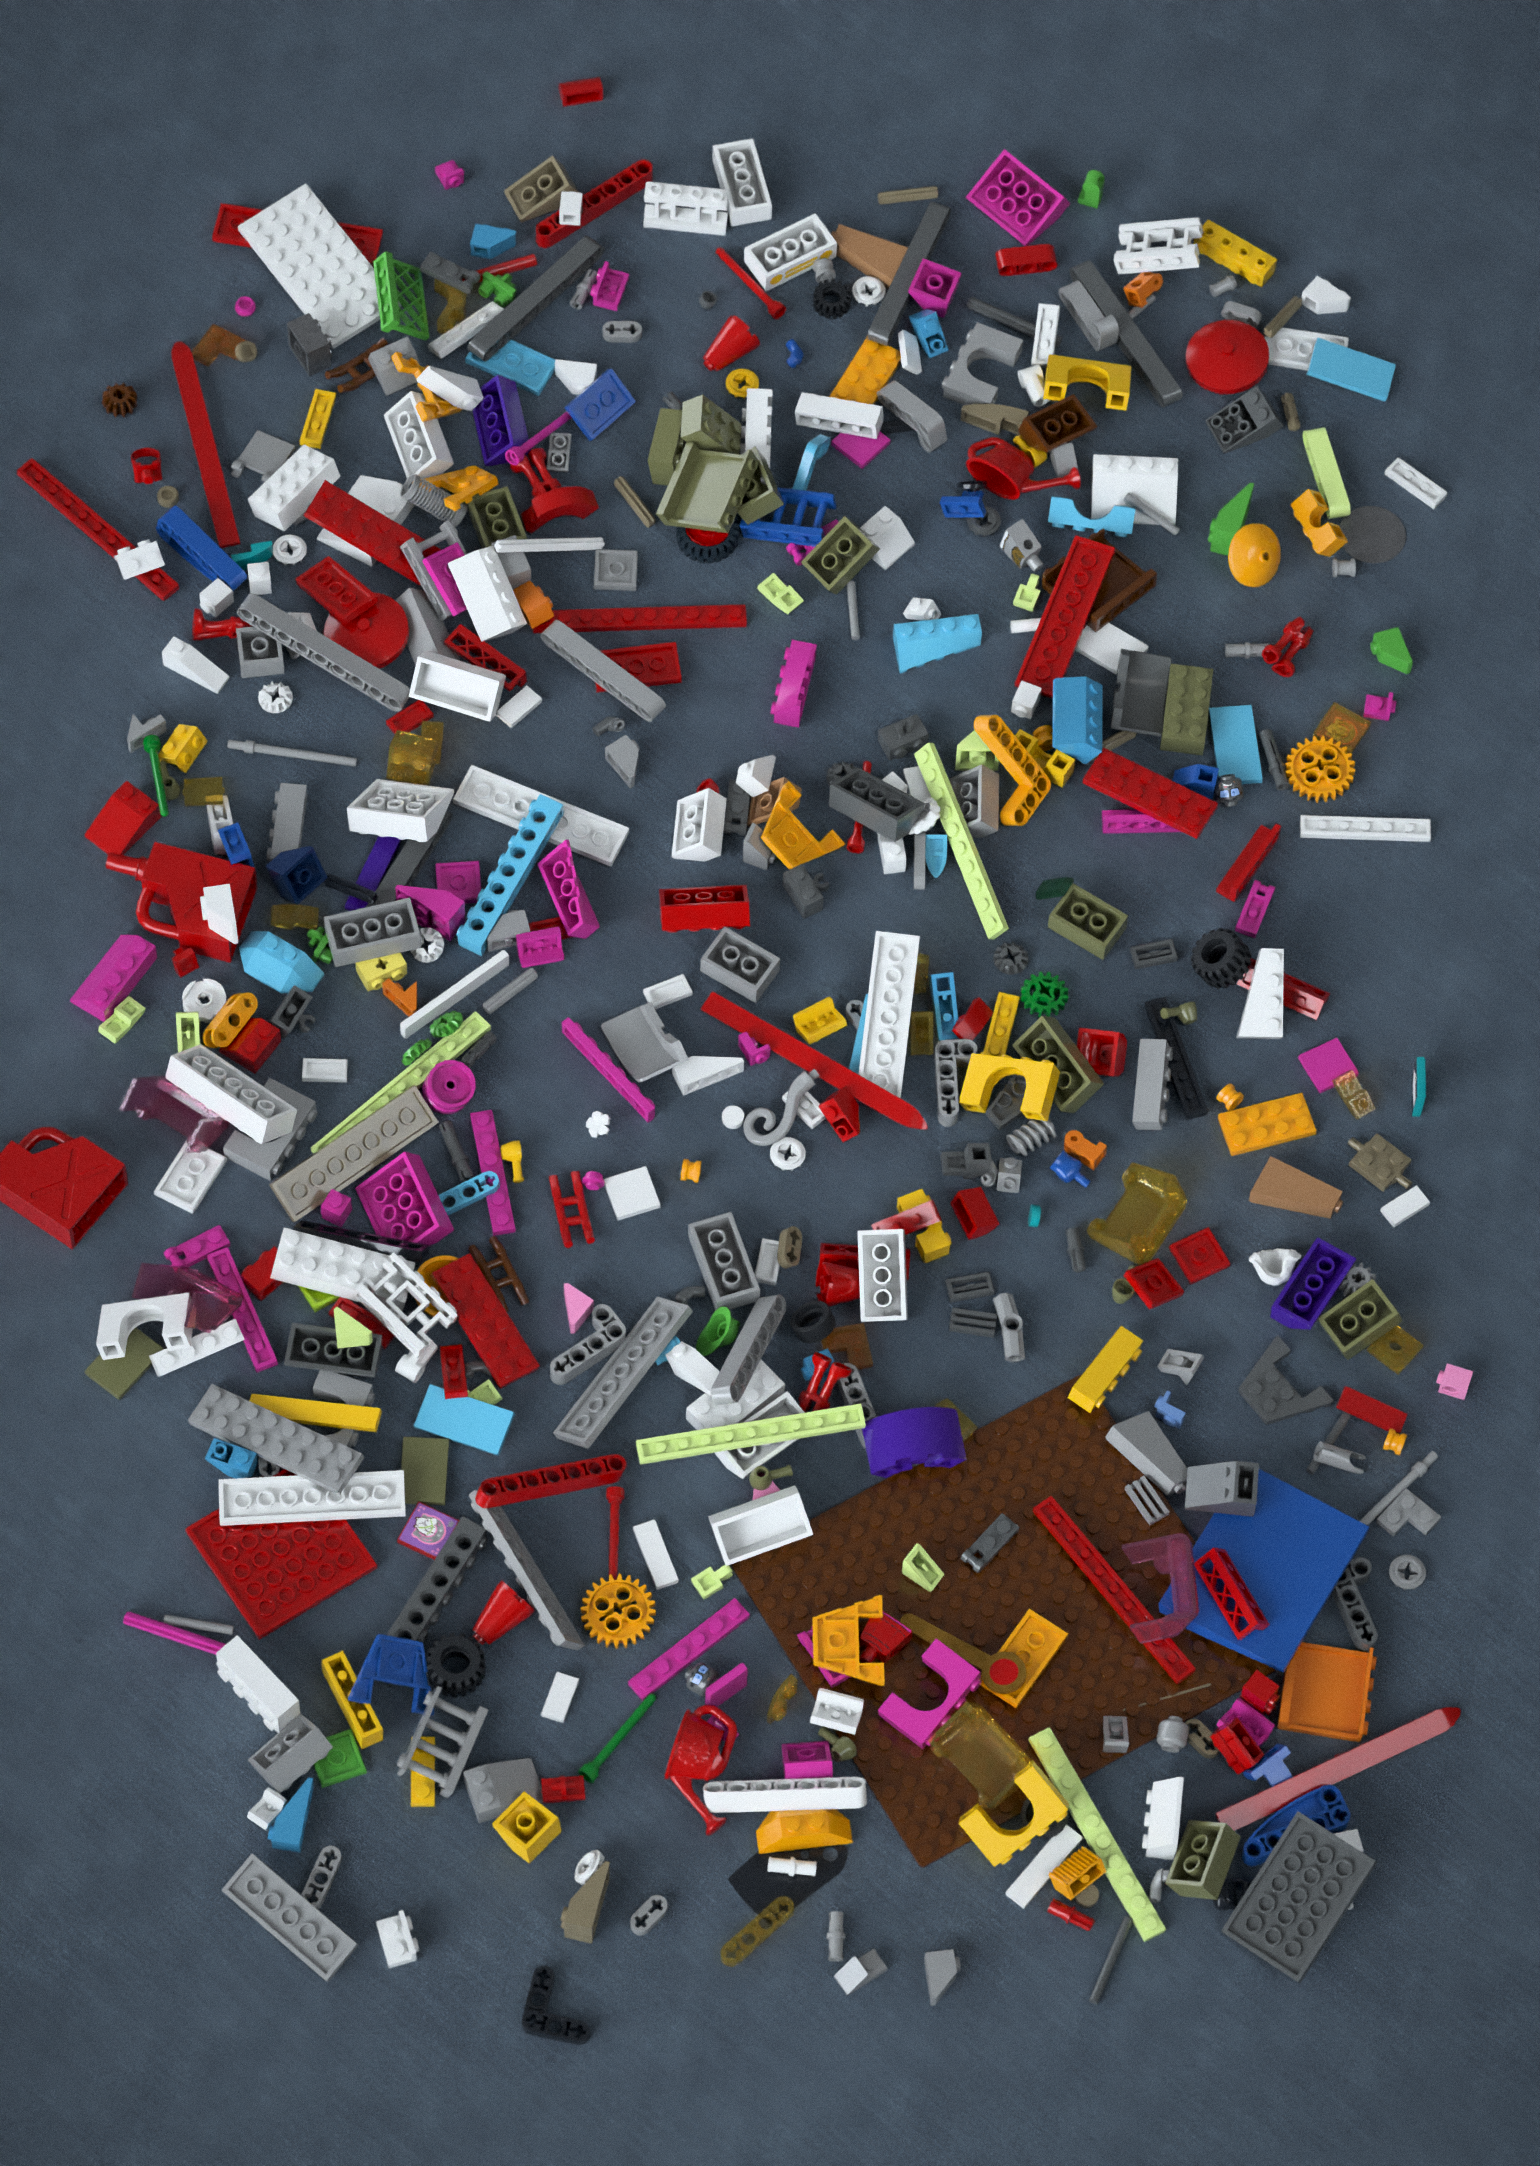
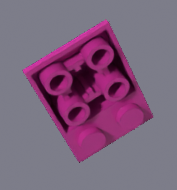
M403 885L395 887L396 901L410 898L417 923L422 927L437 930L448 941H451L457 934L459 927L465 924V901L447 890Z

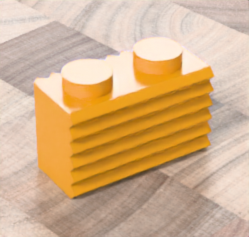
M1082 1846L1070 1858L1063 1861V1864L1060 1863V1866L1055 1867L1052 1872H1049V1877L1055 1890H1058L1059 1893L1072 1900L1107 1871L1101 1858Z

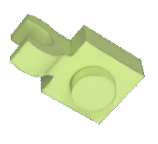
M1031 574L1027 586L1020 584L1013 601L1014 606L1031 612L1034 611L1041 591L1037 589L1040 576Z
M724 1565L715 1572L709 1567L691 1578V1582L703 1600L723 1588L721 1581H725L733 1576V1570L729 1565Z

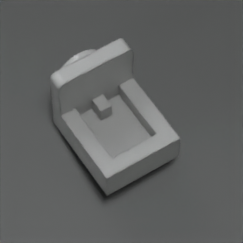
M1000 1158L997 1191L1019 1192L1022 1160Z

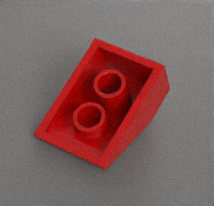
M126 780L112 794L84 836L107 854L113 852L124 855L161 818L159 804Z

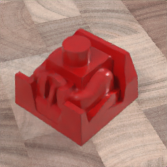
M1079 1028L1077 1048L1098 1075L1118 1077L1124 1072L1128 1042L1124 1034L1113 1031Z

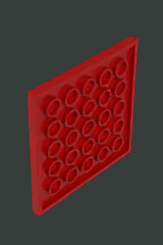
M284 1469L272 1477L297 1475ZM219 1509L185 1528L187 1535L259 1640L377 1569L376 1562L346 1519L220 1526Z

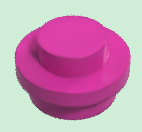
M240 297L235 303V311L240 316H250L256 310V304L250 297Z
M589 1171L582 1178V1184L589 1190H598L605 1183L603 1175L599 1172Z

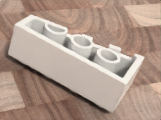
M747 388L746 408H742V421H746V426H742L741 439H745V444H741V454L746 452L747 449L756 446L770 468L772 389Z
M1262 948L1259 950L1236 1038L1281 1039L1283 1037L1284 949Z

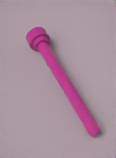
M566 411L520 447H511L505 453L506 460L511 465L519 464L524 459L527 451L572 418L570 414Z

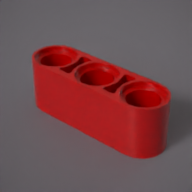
M1051 244L1004 248L995 254L998 271L1002 276L1048 272L1056 269L1058 266L1054 246Z

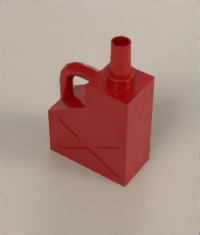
M154 842L149 858L141 856L138 859L113 852L108 854L106 869L134 876L136 881H141L142 892L137 902L136 916L138 922L145 930L153 934L178 940L179 946L184 951L191 948L195 954L229 963L232 962L238 943L233 944L209 928L208 920H203L200 897L204 896V887L230 884L239 942L258 889L255 867L240 863L231 865L228 860ZM151 902L169 906L174 925L154 920L149 914Z
M55 1127L34 1129L19 1144L11 1140L4 1150L0 1152V1201L72 1250L128 1185L124 1163L85 1137L81 1136L74 1139ZM43 1140H51L59 1144L35 1154L30 1153V1150Z

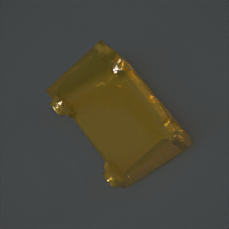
M1132 1162L1122 1176L1126 1191L1106 1221L1101 1218H1095L1089 1224L1086 1231L1094 1241L1131 1262L1142 1265L1151 1261L1184 1211L1187 1198L1176 1175Z
M966 1701L928 1740L932 1745L931 1751L939 1758L942 1756L948 1758L978 1790L979 1798L977 1800L986 1809L996 1808L1020 1788L1014 1781L1015 1774L1033 1761L980 1704Z

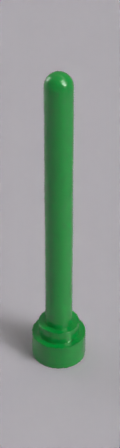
M148 735L143 739L144 750L150 754L160 814L166 817L169 814L158 755L161 742L157 735Z
M650 1693L592 1762L585 1763L579 1769L578 1773L580 1776H584L585 1781L593 1783L599 1776V1767L656 1701L655 1694Z

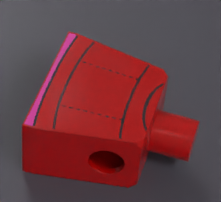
M882 1610V1618H869L859 1638V1646L864 1649L859 1656V1660L862 1663H872L877 1658L881 1662L887 1663L911 1641L912 1630Z

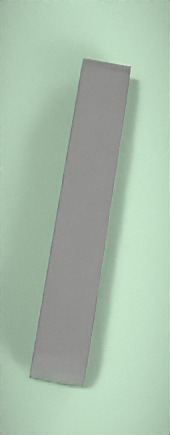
M555 620L541 633V639L548 647L646 721L652 722L666 708V703L659 695L561 621Z
M781 1294L761 1297L756 1301L711 1388V1399L715 1405L735 1403L741 1399L786 1311V1301Z

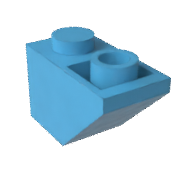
M475 224L470 243L471 256L492 259L516 246L515 230L492 227L487 224Z
M925 309L909 316L914 335L917 336L918 342L928 358L948 351L935 311Z
M215 1438L205 1457V1460L227 1476L235 1479L252 1478L258 1465L257 1452Z

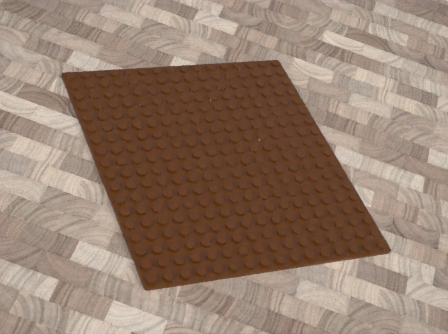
M1082 1375L1076 1376L963 1437L967 1460L952 1468L925 1467L924 1463L912 1466L913 1469L894 1474L809 1520L813 1535L732 1564L733 1571L815 1701L817 1700L819 1688L864 1699L862 1715L856 1734L833 1730L838 1738L846 1736L855 1744L857 1754L852 1760L914 1859L922 1868L973 1841L960 1826L959 1819L978 1803L998 1826L1021 1814L1022 1806L1028 1797L1015 1783L1014 1777L1016 1773L1032 1761L1038 1765L1052 1782L1031 1746L1029 1737L1050 1727L1079 1779L1082 1780L1156 1739L1159 1723L1169 1719V1716L1180 1717L1183 1719L1182 1722H1186L1242 1691L1243 1686L1256 1670L1266 1677L1276 1671V1669L1181 1627L1179 1621L1159 1612L1160 1600L1194 1547L1195 1541L1161 1490L1150 1479L1146 1477L1168 1509V1516L1149 1526L1124 1490L1126 1485H1131L1133 1481H1138L1145 1475L1106 1439V1435L1116 1423L1105 1406L1102 1404L1100 1408L1095 1407L1089 1413L1068 1398L1072 1387ZM1141 1485V1487L1143 1488L1149 1499L1152 1501L1158 1512L1161 1513V1511L1156 1506V1504L1154 1503L1150 1495L1147 1493L1143 1485ZM1134 1489L1133 1491L1152 1518L1155 1517L1138 1491ZM1050 1496L1056 1500L1193 1664L1196 1670L1192 1675L1178 1685L1172 1680L1033 1513L1035 1506ZM1003 1513L1020 1527L1019 1531L980 1573H977L973 1570L971 1564L963 1562L960 1558L999 1515ZM916 1544L922 1546L945 1574L932 1592L927 1591L902 1574L903 1560ZM978 1553L974 1555L978 1559L982 1558V1556ZM882 1595V1610L900 1622L905 1614H913L990 1656L999 1652L1029 1609L1067 1632L1068 1637L1017 1708L979 1685L974 1692L970 1691L965 1697L967 1701L960 1710L955 1709L951 1714L952 1720L945 1728L941 1727L936 1733L938 1737L931 1746L926 1745L924 1749H921L881 1718L878 1709L892 1692L908 1705L920 1711H931L944 1703L949 1692L946 1680L922 1660V1655L931 1645L929 1642L912 1634L911 1641L887 1663H884V1686L850 1677L832 1688L818 1666L813 1665V1659L799 1641L798 1634L812 1629V1619L815 1616L839 1608L843 1609L854 1605V1603L864 1602L873 1599L875 1596ZM858 1618L859 1638L869 1618ZM859 1646V1656H860L861 1653L864 1651V1649H862V1648ZM875 1658V1660H874L872 1663H883V1662H881L880 1660H878L877 1658ZM1208 1683L1211 1684V1686L1205 1688H1201L1181 1695L1160 1700V1698L1176 1695L1179 1692L1199 1687ZM1103 1716L1127 1717L1129 1746L1126 1753L1103 1752Z

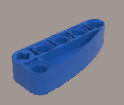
M173 506L158 519L156 531L159 536L208 579L214 582L219 578L233 591L247 580V575L243 569L179 507Z
M1325 1785L1281 1808L1268 1818L1246 1841L1242 1850V1861L1252 1867L1265 1863L1274 1847L1270 1846L1269 1842L1279 1841L1297 1811L1333 1834L1345 1831L1351 1815L1340 1790L1334 1785ZM1330 1795L1334 1798V1801L1328 1802L1323 1796ZM1255 1849L1259 1855L1251 1856L1247 1850Z

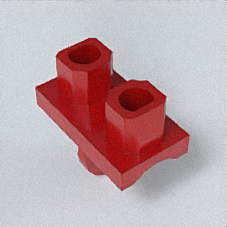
M562 1775L558 1778L541 1779L543 1804L585 1800L583 1775L570 1777Z

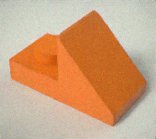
M389 978L382 983L383 994L408 1017L417 1011V981L406 991H404L399 983H394Z

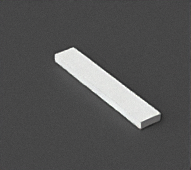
M1301 815L1300 838L1430 842L1431 823L1430 819Z
M502 950L400 1023L401 1035L407 1039L508 967V953Z

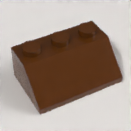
M1073 394L1025 417L1018 432L1029 447L1048 453L1095 430L1097 425Z

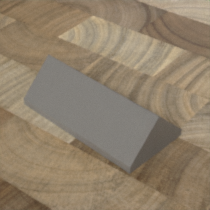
M409 587L395 601L403 608L409 622V638L406 645L415 666L418 656L425 650L460 661L458 654L444 645V640L449 634L425 591Z

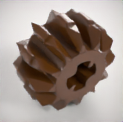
M115 381L114 387L108 385L107 391H103L102 405L106 408V412L108 414L113 413L115 418L119 414L125 417L126 413L132 414L133 409L137 408L138 396L132 385L127 386L125 382L118 385Z

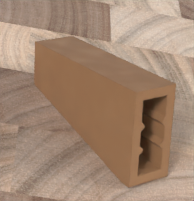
M839 224L836 232L832 231L831 233L837 242L836 256L865 275L879 279L885 288L889 289L908 247Z
M1270 1156L1253 1186L1249 1201L1252 1203L1331 1219L1334 1212L1338 1213L1344 1202L1341 1200L1343 1191Z

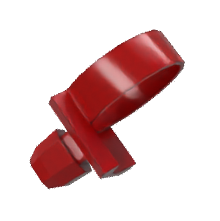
M141 448L132 453L131 462L136 483L152 484L154 481L162 480L161 454L157 449ZM145 456L157 458L152 461V464L141 465V463L135 461Z

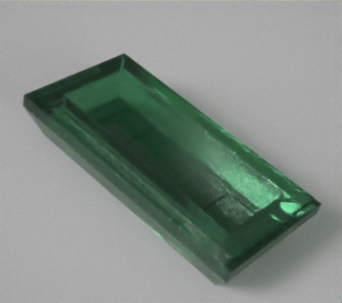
M1063 877L1043 880L1036 891V899L1041 900L1065 896L1074 879Z

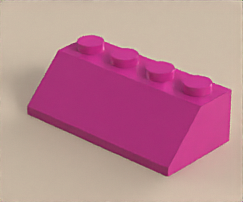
M120 935L71 997L70 1002L105 1022L114 1014V1008L126 999L157 959L156 946L138 935Z

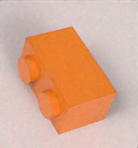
M529 580L513 589L526 622L532 629L554 617L551 609L554 607L548 596L544 597V593L539 586L535 587Z

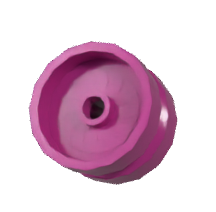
M456 1060L440 1062L435 1065L424 1080L422 1086L423 1098L427 1105L435 1112L443 1115L457 1113L473 1097L476 1088L475 1077L471 1069L462 1062Z

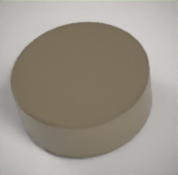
M251 341L240 342L235 349L236 357L241 362L253 361L257 356L255 344Z
M172 486L160 488L157 493L158 503L166 508L175 506L179 501L176 488Z
M1091 1884L1075 1897V1901L1083 1908H1091L1098 1901L1099 1891Z

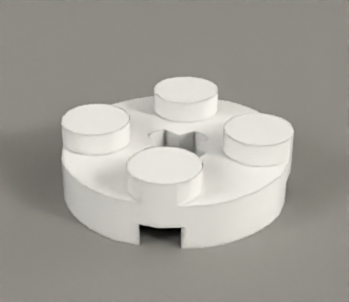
M203 979V981L198 982L193 981L187 985L182 994L184 1011L198 1012L199 1020L205 1023H210L227 1002L224 988L220 983L212 979ZM206 996L209 997V1002L202 1004L199 1000L200 998L204 999Z

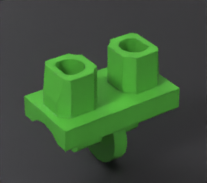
M486 271L483 274V282L479 287V294L484 298H488L492 293L495 294L494 302L504 308L515 300L516 289L515 284L511 282L512 275L507 273L502 277L498 274L495 277Z
M324 928L310 929L307 933V937L310 939L308 945L313 948L315 944H318L311 957L312 961L316 963L319 959L330 964L333 958L330 948L327 947L329 944L326 934L322 935Z

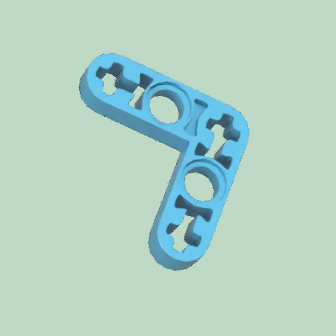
M820 434L808 442L792 489L807 491L815 462L826 454L831 441L830 437Z

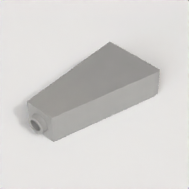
M1149 1411L1112 1426L1106 1435V1439L1168 1496L1175 1492L1180 1494L1186 1490L1188 1469Z

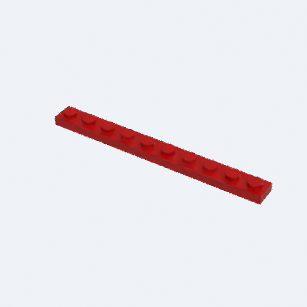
M33 458L16 470L17 475L113 558L118 555L117 550L128 546L131 550L136 548ZM161 568L135 576L163 601H166L179 590V584Z
M746 604L552 610L554 617L533 628V633H542L555 620L561 621L574 632L746 627Z
M1050 1496L1035 1506L1033 1513L1172 1680L1178 1685L1192 1675L1196 1670L1193 1664L1056 1500Z

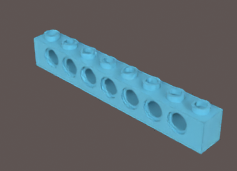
M542 794L538 796L537 800L534 799L531 802L529 814L520 821L519 831L516 836L513 835L511 837L506 854H501L498 860L499 866L496 871L490 873L487 880L488 885L479 892L478 902L475 907L472 906L468 911L465 925L459 927L456 934L459 946L483 956L487 949L488 935L501 916L510 909L564 815L563 804ZM538 818L545 819L542 823L535 822ZM527 836L535 837L533 840L530 841L525 840ZM517 854H523V855H525V856L522 857V858H515V857H514V856L517 855ZM509 871L514 873L512 876L504 875L506 872ZM498 889H501V890L504 891V892L501 893V894H495V893H494V891H496V890H498ZM487 907L493 908V911L491 912H485L483 910ZM477 925L483 926L481 930L473 929Z

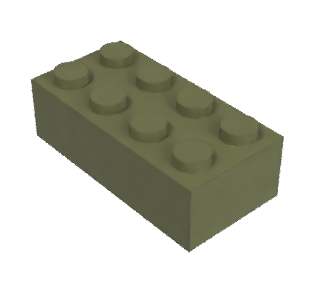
M1179 664L1170 665L1160 750L1203 756L1213 669Z
M1041 1016L1012 1045L1021 1057H1027L1041 1062V1060L1054 1062L1060 1071V1076L1053 1101L1061 1112L1075 1113L1104 1085L1103 1081L1054 1017Z

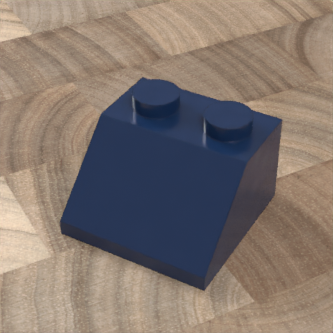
M312 846L281 852L266 865L280 896L295 905H298L328 878Z

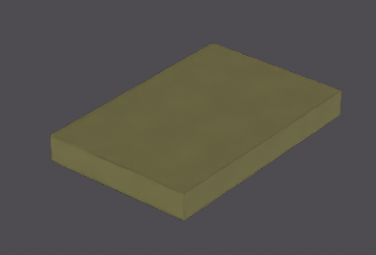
M134 1328L127 1339L125 1357L103 1360L100 1354L84 1372L85 1375L120 1401L152 1366L149 1356L164 1348L139 1329Z
M403 1437L401 1470H404L405 1504L421 1502L425 1505L445 1506L449 1439Z

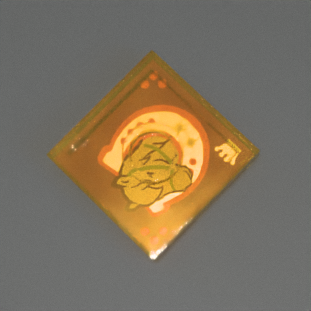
M1334 702L1313 732L1312 737L1316 736L1317 740H1321L1322 735H1324L1325 741H1329L1333 737L1334 744L1341 741L1340 748L1348 747L1346 754L1353 753L1371 726V722Z

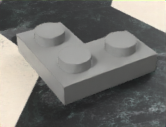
M1405 1488L1377 1518L1376 1523L1393 1537L1407 1522L1411 1523L1426 1536L1441 1520V1516Z

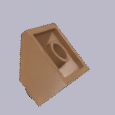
M785 777L770 782L768 791L751 798L747 826L750 827L752 823L760 824L768 821L783 785L790 780ZM790 781V783L801 794L802 788H800L799 786ZM800 798L789 808L790 811L799 808Z

